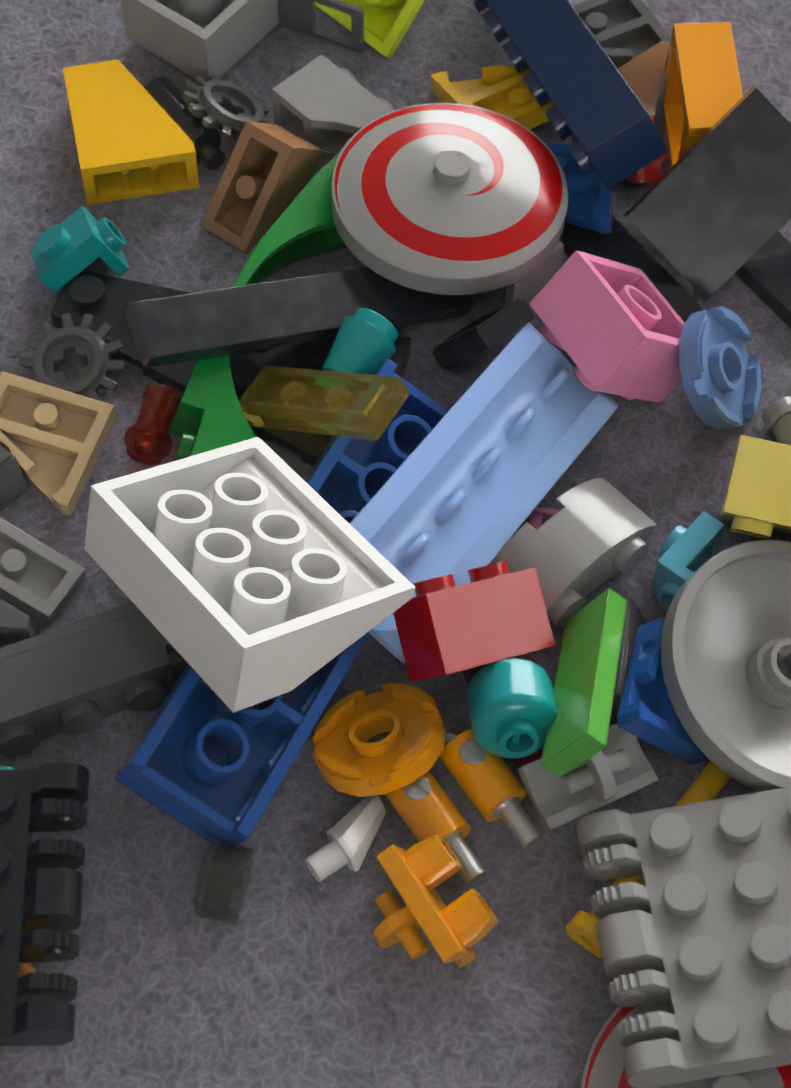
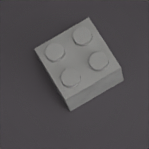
M121 0L127 39L193 78L200 75L206 82L209 81L210 76L220 79L279 24L278 0Z

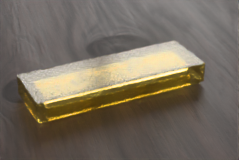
M264 366L240 398L239 403L250 426L378 441L410 395V391L400 377Z

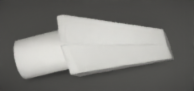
M378 795L366 796L336 825L326 831L330 843L304 859L309 871L318 882L323 881L345 865L354 872L360 869L386 814L385 807Z

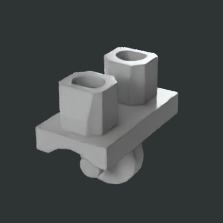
M618 723L609 727L607 744L604 749L565 775L563 774L558 777L541 765L542 758L517 769L545 832L659 781L653 767L641 749L637 736L619 728Z

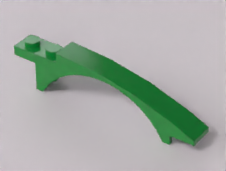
M340 152L312 177L264 234L232 287L262 283L275 272L296 261L320 253L347 248L336 229L331 212L332 174ZM229 355L196 361L168 433L181 437L173 461L256 437L244 416L235 392Z

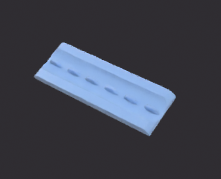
M527 322L349 524L411 584L448 574H453L455 586L469 584L471 582L468 570L489 565L610 418L619 404L607 393L592 392L586 388L575 376V367L563 356L560 350L533 325ZM392 613L368 633L404 664L403 651Z

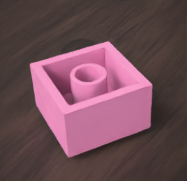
M576 250L529 303L543 321L540 329L544 336L553 345L567 352L577 365L574 368L575 376L590 391L620 395L631 401L640 399L660 403L682 382L679 368V341L685 322L641 269Z

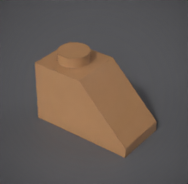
M246 121L200 226L243 252L249 253L311 180L324 150L278 124Z

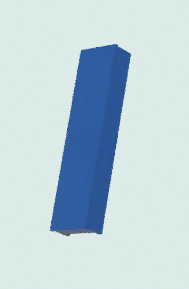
M388 358L368 380L304 480L348 523L355 518L449 411L394 373L398 365ZM367 632L292 691L234 713L197 672L187 664L114 780L220 850L229 854L233 848L249 838L369 633Z

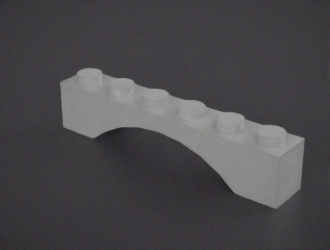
M322 54L272 89L274 123L324 150L321 156L324 158H334L343 149L348 140L362 127L374 119L395 110L388 101L378 99L360 85L351 72L344 68L340 69ZM559 240L554 251L546 261L523 279L508 286L481 294L498 308L518 298L519 300L524 299L529 306L533 298L562 267L565 245Z

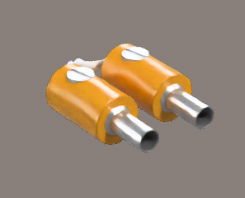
M468 729L459 735L446 733L445 743L448 744L444 747L439 758L486 822H494L501 818L524 850H530L539 844L544 836L520 805L527 791L503 759L483 750L473 737L472 729ZM427 771L412 784L385 794L419 842L433 835H438L448 842L462 866L458 873L468 887L478 884L486 877L487 871L464 841L470 833V825L430 771Z

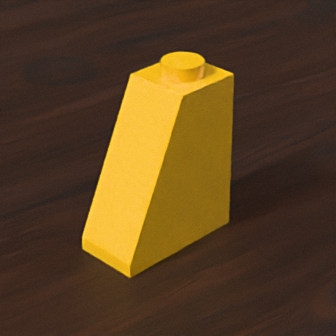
M118 59L63 68L87 206L200 188L193 141Z

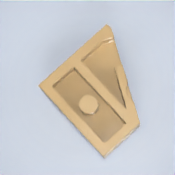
M1 371L0 446L16 457L23 475L63 515L72 517L118 418L115 407L112 404Z

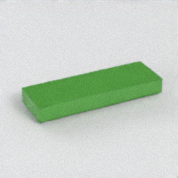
M610 588L568 618L565 623L554 686L558 714L553 724L546 731L541 765L558 777L567 774L604 749L607 744L627 600Z

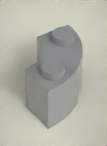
M603 477L581 483L557 497L556 503L562 508L559 512L548 519L537 530L528 522L524 524L489 563L490 565L507 561L509 573L536 567L551 628L564 627L566 620L583 608L584 598L606 580L620 573L626 574L633 570L646 555L649 545L645 541L657 526L653 520Z

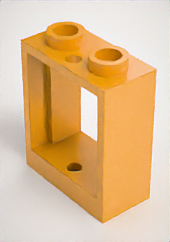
M731 22L673 24L661 98L670 168L743 97Z

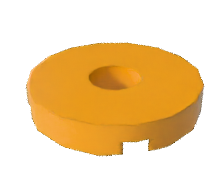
M400 683L380 684L383 692H374L366 695L365 690L361 689L348 694L334 704L316 725L312 738L315 746L313 755L323 780L338 792L358 797L385 795L412 784L432 768L444 749L446 729L434 698L419 687ZM390 733L386 738L378 742L366 743L367 740L377 734Z

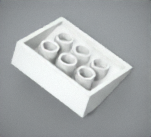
M259 437L91 485L84 549L233 713L292 691L413 598L415 586Z

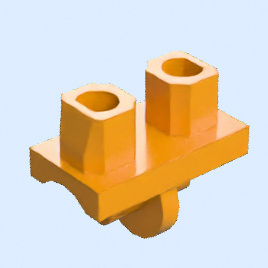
M433 835L413 845L408 850L392 844L376 856L407 904V906L403 907L393 890L384 892L375 900L386 918L372 933L380 948H388L400 941L410 958L415 960L429 950L428 945L418 931L422 928L444 963L448 964L455 961L457 966L462 968L479 957L472 946L482 940L498 923V919L477 890L471 888L448 906L445 905L437 893L435 887L462 869L459 859L448 842L438 835Z

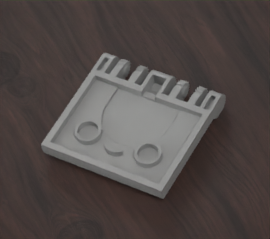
M791 786L632 814L613 809L591 813L580 818L576 823V831L580 851L584 855L583 865L587 878L600 882L608 881L609 879L618 880L642 876L643 885L635 882L620 883L617 886L602 887L601 890H596V893L592 894L590 899L595 917L599 916L601 919L598 921L596 929L605 973L609 977L614 978V981L609 982L610 986H608L611 1001H613V1005L617 1004L618 1007L624 1006L625 1008L670 1001L672 1014L663 1011L648 1012L644 1015L637 1014L633 1017L629 1016L626 1020L623 1019L622 1023H618L619 1041L622 1046H626L622 1056L628 1084L634 1088H654L790 1065Z

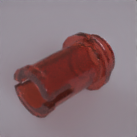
M160 384L147 387L143 394V402L136 422L128 427L125 432L124 443L127 446V454L131 459L140 464H159L172 451L173 442L170 438L171 433H168L182 399L180 395L175 396L176 390Z

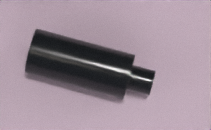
M157 77L144 86L146 91L193 141L197 164L202 162L209 170L219 168L226 158L224 152L219 148L221 145L219 133L214 128L207 129L202 124L203 118H196L190 113L188 105L182 99L181 91L169 78Z

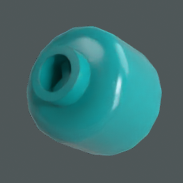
M514 657L485 665L473 675L466 690L467 707L473 737L483 750L494 756L522 758L540 751L544 748L546 731L553 724L558 714L554 689L549 676L536 663Z

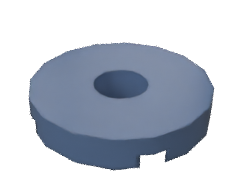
M723 306L692 313L683 325L679 341V368L684 391L697 416L706 426L718 431L744 425L742 424L743 421L751 419L758 409L761 395L760 363L757 360V355L748 356L744 341L751 340V334L739 316Z

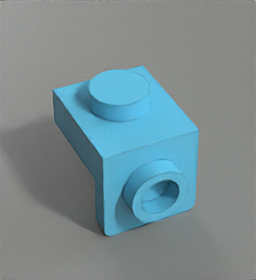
M705 511L687 529L682 525L676 527L660 549V559L656 564L651 592L656 595L658 602L667 612L676 593L685 581L709 559L717 555L724 524Z

